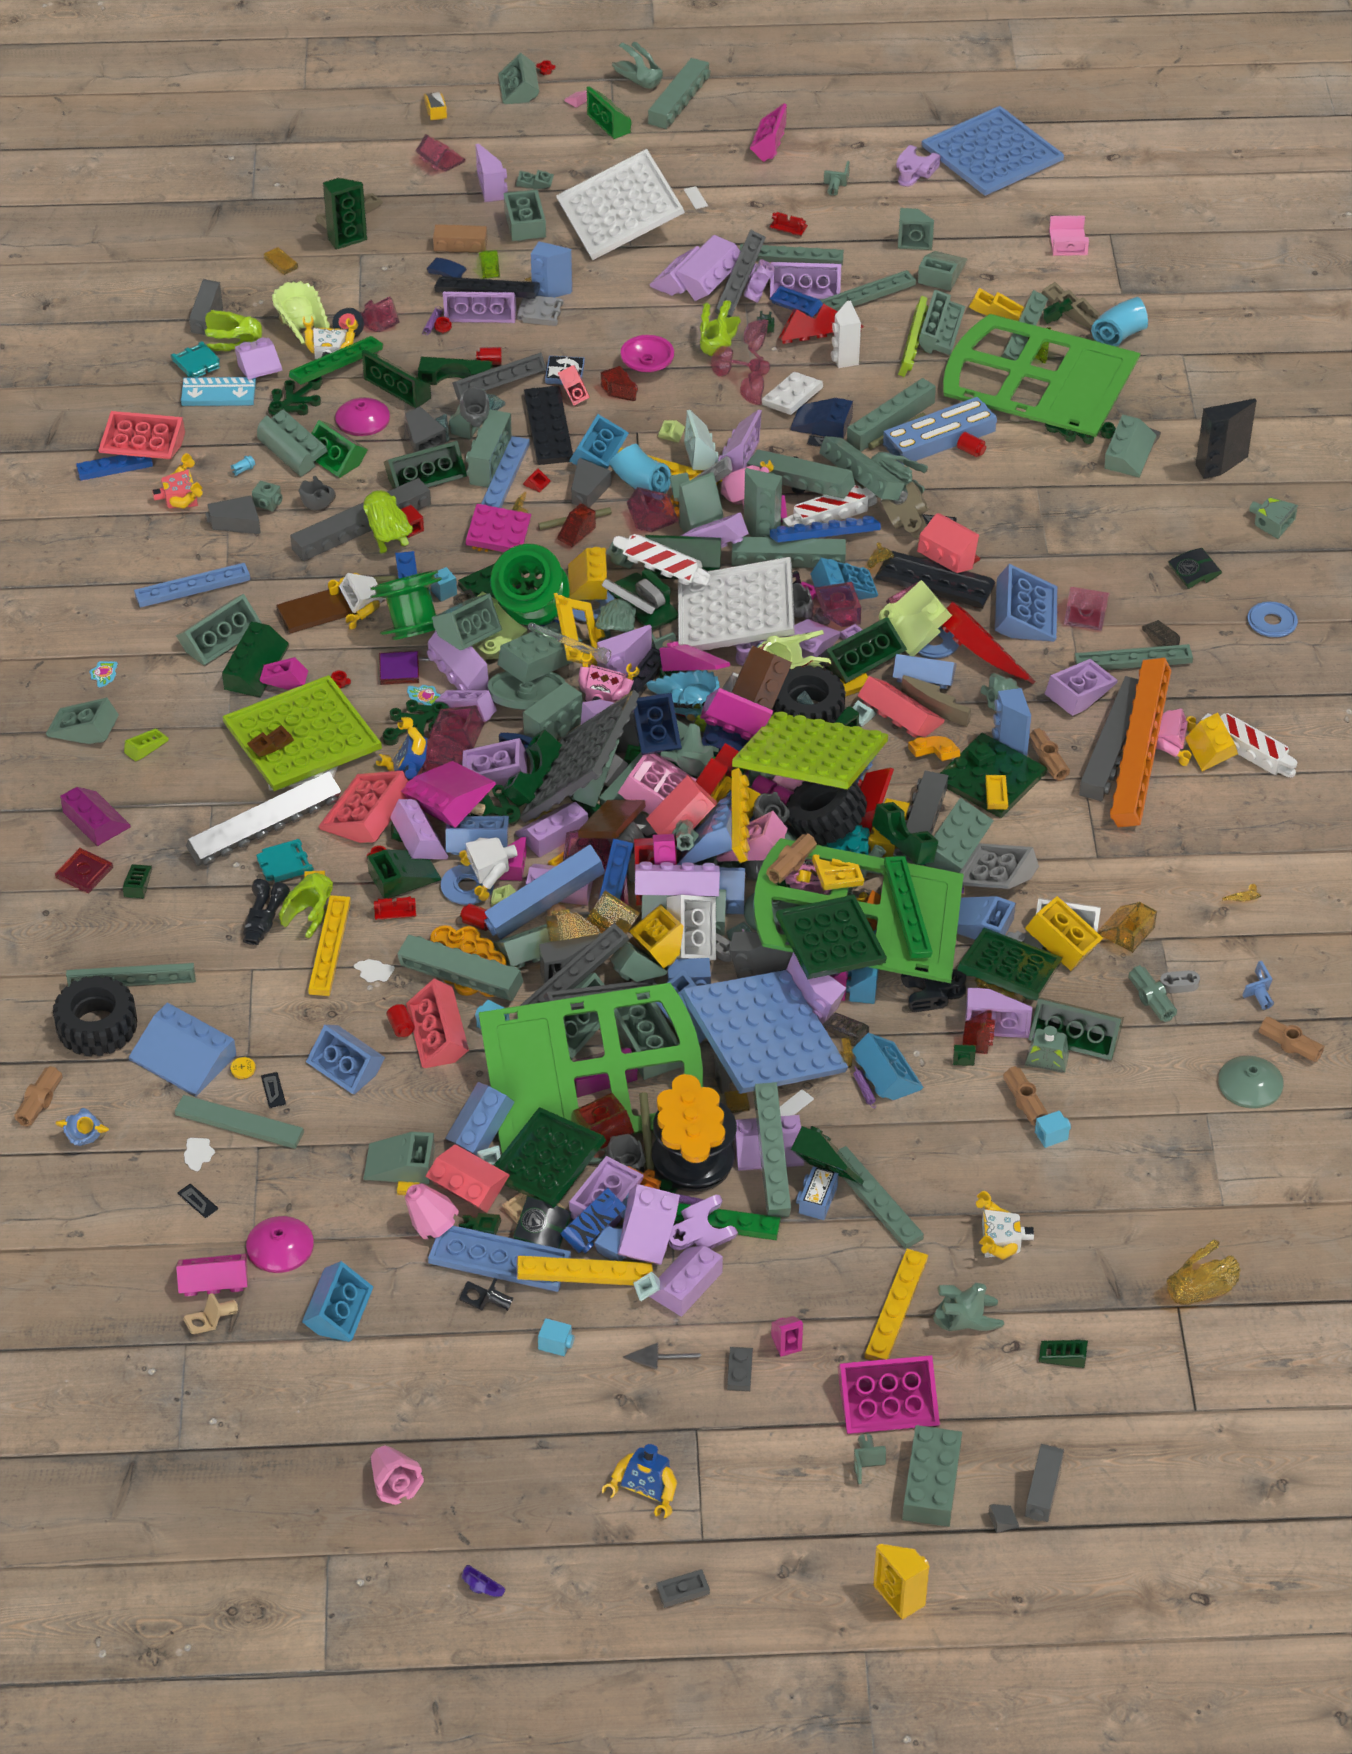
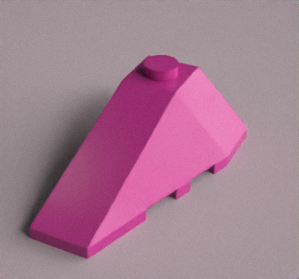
M678 641L668 642L667 646L659 648L662 671L717 670L730 666L728 661L690 645L679 644Z

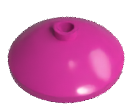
M640 335L629 339L623 344L621 359L626 366L635 371L644 373L656 372L671 364L674 359V348L668 340L662 337Z
M360 397L342 404L336 411L335 419L337 426L343 432L354 436H369L382 431L388 425L390 412L382 402L373 398Z
M276 1216L263 1220L251 1230L246 1241V1250L251 1262L258 1268L272 1273H284L297 1269L309 1259L314 1248V1239L309 1227L304 1222L289 1216Z

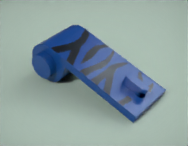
M607 1188L560 1235L578 1254L582 1251L586 1254L595 1245L592 1242L595 1237L626 1206Z

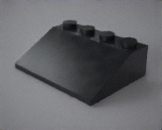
M1255 398L1203 408L1195 464L1203 479L1221 476L1248 458L1257 402Z

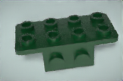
M650 569L642 570V576L635 572L614 582L641 598L636 591L635 584L643 579H647L664 595L665 604L655 609L653 614H649L630 603L633 608H636L635 618L643 626L651 625L653 631L678 619V611L670 604L671 590L669 586L664 584L657 574L653 573ZM608 590V592H610L615 599L621 598L620 596Z

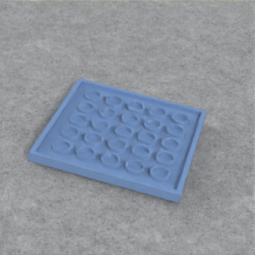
M1001 106L922 140V147L930 153L939 154L942 163L984 196L1064 160L1062 152Z
M787 970L685 988L681 992V996L740 1094L754 1091L755 1084L777 1082V1086L845 1073L848 1069V1065L817 1015L812 1012V1007L808 1005L801 990L798 989Z

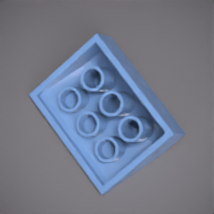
M1008 564L997 577L995 631L1010 638L1054 642L1057 635L1058 586Z
M730 797L720 800L693 829L699 836L690 850H683L681 852L677 865L687 862L695 863L732 850V799Z
M167 1002L153 1016L129 1055V1060L196 1097L237 1055L233 1038Z

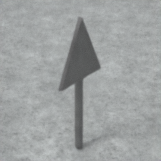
M658 1343L625 1355L623 1358L657 1369L658 1359L700 1358L701 1354H658Z

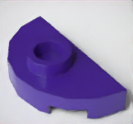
M466 1565L462 1571V1579L470 1585L469 1588L473 1592L478 1594L485 1593L496 1597L503 1596L506 1590L505 1587L477 1569Z

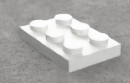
M793 372L762 398V405L791 415L823 388V381Z

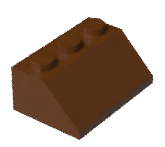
M752 645L731 693L772 710L792 662Z

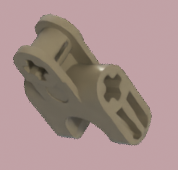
M912 481L906 485L908 496L905 502L896 505L890 500L882 499L881 503L896 529L904 526L913 538L919 539L921 532L927 526L922 514L928 511L929 508L919 488Z

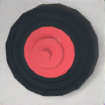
M344 308L338 311L333 317V329H347L348 332L347 318H350V325H353L356 319L358 328L353 333H355V337L358 336L364 328V319L361 313L354 308Z

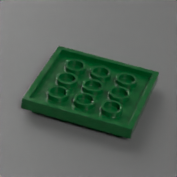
M981 733L960 753V757H956L940 774L948 775V790L1002 818L1047 774V767L994 738ZM986 742L996 753V760L979 767L968 755V749ZM986 775H1006L1008 809H987Z
M855 895L777 910L776 918L807 980L886 963L887 957Z
M984 927L960 961L957 970L967 976L979 978L987 984L997 985L1008 992H1015L1026 999L1037 1001L1060 966L1062 957Z
M539 1107L493 1166L510 1175L504 1184L505 1186L529 1197L543 1200L555 1208L605 1143L606 1139L595 1131Z

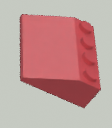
M111 411L98 451L99 453L172 459L181 447L184 439L183 417Z
M403 771L357 774L318 826L319 829L359 843H373L377 841L380 834L391 821L390 816L398 799H407L401 790L409 780Z

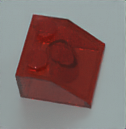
M613 1093L573 1110L579 1125L605 1137L606 1141L600 1149L608 1146L612 1136L634 1133L627 1110Z

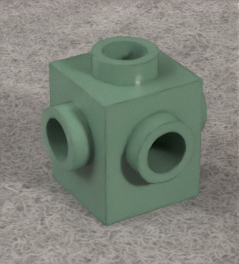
M260 480L252 491V499L256 507L274 511L282 502L283 496L278 485Z
M612 542L606 551L611 557L610 561L617 566L621 565L630 569L634 562L627 560L628 556L623 554L624 550L614 546V542Z

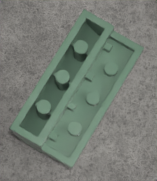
M938 290L933 292L919 336V343L923 350L929 354H932L934 349L950 355L966 306L950 301L951 295Z
M281 410L272 418L266 415L257 428L259 441L300 477L315 467L314 461L327 452L326 446L285 410Z

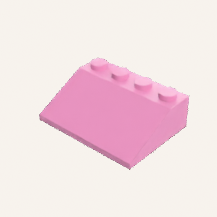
M657 753L646 754L642 756L629 774L618 794L623 796L625 800H645L646 807L642 811L651 814L689 774Z

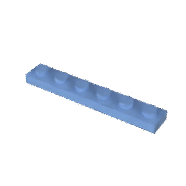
M511 437L483 498L482 505L502 507L530 445L529 439Z
M241 563L135 589L134 593L141 608L250 581V574L246 564Z

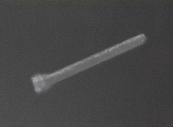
M532 622L528 624V630L590 654L591 652L599 663L607 664L611 658V650L601 647L596 649Z

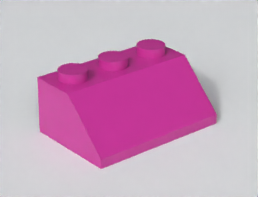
M785 103L760 120L750 149L763 162L775 157L777 148L781 144L780 140L784 135L786 127L787 105Z
M718 688L707 696L700 718L704 719L709 725L721 726L724 731L738 733L741 735V738L750 741L762 726H766L773 710Z
M247 1253L180 1259L176 1266L178 1292L184 1293V1296L198 1295L199 1291H207V1294L221 1293V1289H230V1292L243 1291V1287L248 1286Z

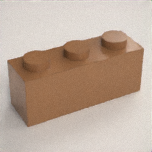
M435 224L433 235L434 251L486 253L488 240L487 226Z

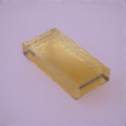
M279 247L264 253V259L283 275L298 269V263Z

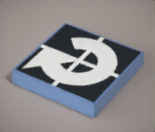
M549 356L545 383L563 385L558 373L572 365L576 366L582 378L585 358Z

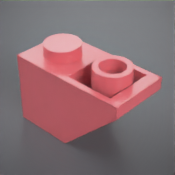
M575 365L558 373L573 405L590 398Z

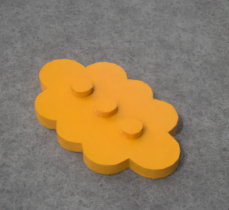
M443 925L435 928L430 935L431 942H440L444 946L458 948L469 954H477L484 959L496 960L500 964L507 966L503 953L495 951L493 942L488 938H481L478 929L466 926L456 931L451 926ZM442 979L445 983L454 984L456 992L460 995L470 996L478 992V990ZM479 991L482 995L486 997H494L493 995Z
M683 1074L674 1078L672 1089L664 1090L657 1096V1108L660 1111L657 1123L663 1129L661 1140L666 1147L681 1150L682 1157L686 1161L691 1163L705 1161L710 1155V1148L719 1146L725 1139V1129L722 1125L724 1112L719 1107L720 1096L718 1092L709 1087H701L699 1080L695 1076Z

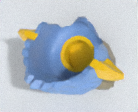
M81 1108L76 1115H70L64 1120L55 1122L57 1126L64 1129V1133L70 1140V1143L78 1146L93 1143L97 1138L104 1137L106 1135L105 1132L109 1131V1128L104 1126L99 1117L94 1116L85 1108Z

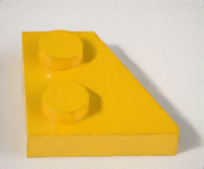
M813 855L812 862L823 890L863 886L864 878L858 864L845 863L833 858L831 862L819 859L820 855Z

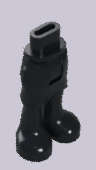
M255 879L253 881L252 892L256 899L253 907L249 909L245 920L244 943L259 945L260 940H263L272 928L273 919L276 915L275 912L290 892V888L282 882L274 883L271 889L269 883L263 879ZM271 895L267 909H263L268 898Z

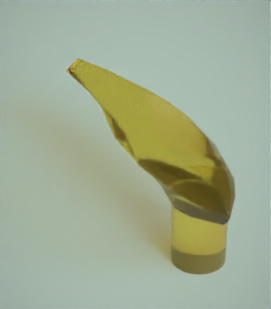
M526 491L517 498L512 509L513 511L529 512L522 508L526 498Z
M1250 884L1249 891L1222 898V901H1250L1261 897V895L1257 892V886Z

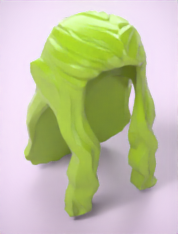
M730 300L723 302L718 318L710 322L709 310L711 306L709 303L703 304L702 322L700 324V348L708 356L718 357L723 355L727 348L731 346V340L737 333L741 319L736 316L726 318L731 306Z
M215 310L207 312L205 316L207 326L205 334L207 337L240 339L237 343L206 344L210 350L230 351L243 342H254L262 337V325L256 318L245 317L230 311Z
M376 490L366 496L363 508L380 549L379 553L384 554L387 551L384 542L397 539L401 546H407L409 542L406 536L412 533L413 527L408 523L404 512L397 506L395 496H391L384 490Z
M319 873L307 875L289 892L279 912L280 923L287 927L298 913L308 907H312L313 910L308 916V921H312L305 934L306 938H311L323 920L325 912L323 907L333 889L332 880Z

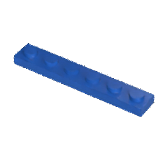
M864 516L863 519L847 518L846 521L830 520L829 523L813 522L811 525L795 524L794 527L778 526L777 529H770V537L776 542H786L881 530V523L873 516Z

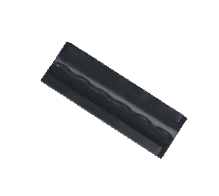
M891 551L887 554L875 576L877 580L910 589L922 580L935 596L982 609L996 583L991 577L969 571L955 573L939 563L896 551Z

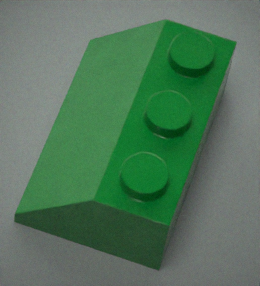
M590 86L586 87L587 115L613 139L631 133L632 121L630 117L623 113L604 94Z
M318 420L311 433L327 448V452L315 460V462L339 478L360 466L368 451L367 448L333 425Z

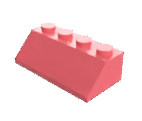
M871 676L867 678L858 694V697L863 700V704L871 709L875 707L878 709L877 713L884 718L890 717L893 719L892 723L900 728L904 726L907 728L906 732L915 738L917 736H928L945 721V719L893 685Z
M433 979L406 1003L409 1015L415 1025L413 1033L423 1068L455 1063L469 1051L453 987Z

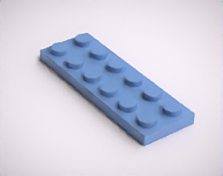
M452 1226L435 1239L428 1257V1264L559 1292L562 1282L517 1279V1256L571 1258V1251Z

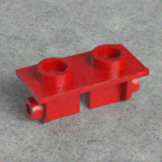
M773 212L772 214L773 222L770 228L802 236L808 227L803 218L791 216L790 220H788L787 214Z
M411 896L396 898V901L393 902L392 898H378V901H374L375 920L417 917L415 898H411Z

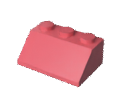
M937 513L921 532L917 552L955 573L973 569L979 534Z
M687 775L646 820L658 835L672 834L680 820L688 819L693 823L694 829L716 806L717 802Z
M455 1144L436 1158L425 1177L434 1184L487 1213L510 1175Z

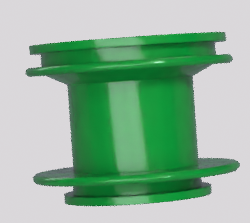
M529 543L514 546L497 559L491 571L490 585L494 597L500 603L501 608L521 625L537 627L549 624L558 618L554 593L569 598L570 586L568 577L561 568L557 557L543 546ZM529 573L527 578H523L524 575ZM542 574V578L537 579V576ZM521 584L519 589L515 588L516 585Z
M438 570L418 573L370 587V590H375V594H372L371 598H386L393 624L392 628L381 631V635L395 633L392 639L397 640L435 630L432 617L436 616L429 587L433 583L442 580L441 577H435Z

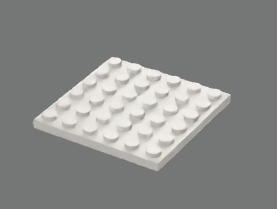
M647 149L556 195L592 260L685 213Z
M790 557L708 571L712 574L709 585L700 583L685 585L678 582L679 644H687L703 651L767 640L770 636L787 637L795 635L792 563Z

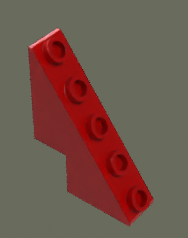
M823 304L818 313L812 318L797 309H793L778 340H782V344L792 343V339L799 338V341L810 340V336L815 335L817 338L827 337V333H834L832 323H835V314L838 311Z
M726 743L715 759H710L696 780V783L711 797L714 796L725 777H731L732 770L738 768L732 766V761L739 751Z

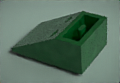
M386 849L367 856L368 873L384 899H389L441 880L430 859H412L407 850Z

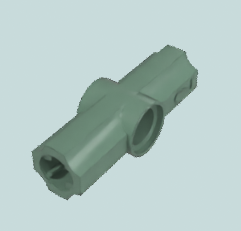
M688 819L680 820L672 832L677 840V847L681 851L690 850L699 836L693 830V823Z
M1141 965L1134 967L1129 972L1128 978L1139 991L1141 1002L1145 1006L1149 1005L1161 1021L1168 1022L1172 1020L1177 1014V1009L1168 999L1164 985L1160 981L1155 982L1145 967H1141Z

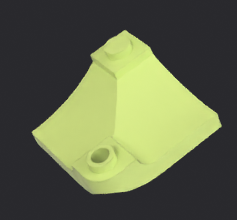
M921 580L899 601L886 605L879 613V620L888 616L907 648L906 652L910 656H915L941 632L938 628L952 615Z
M493 597L491 598L502 630L472 645V648L483 660L498 659L501 645L528 633V629L511 618Z

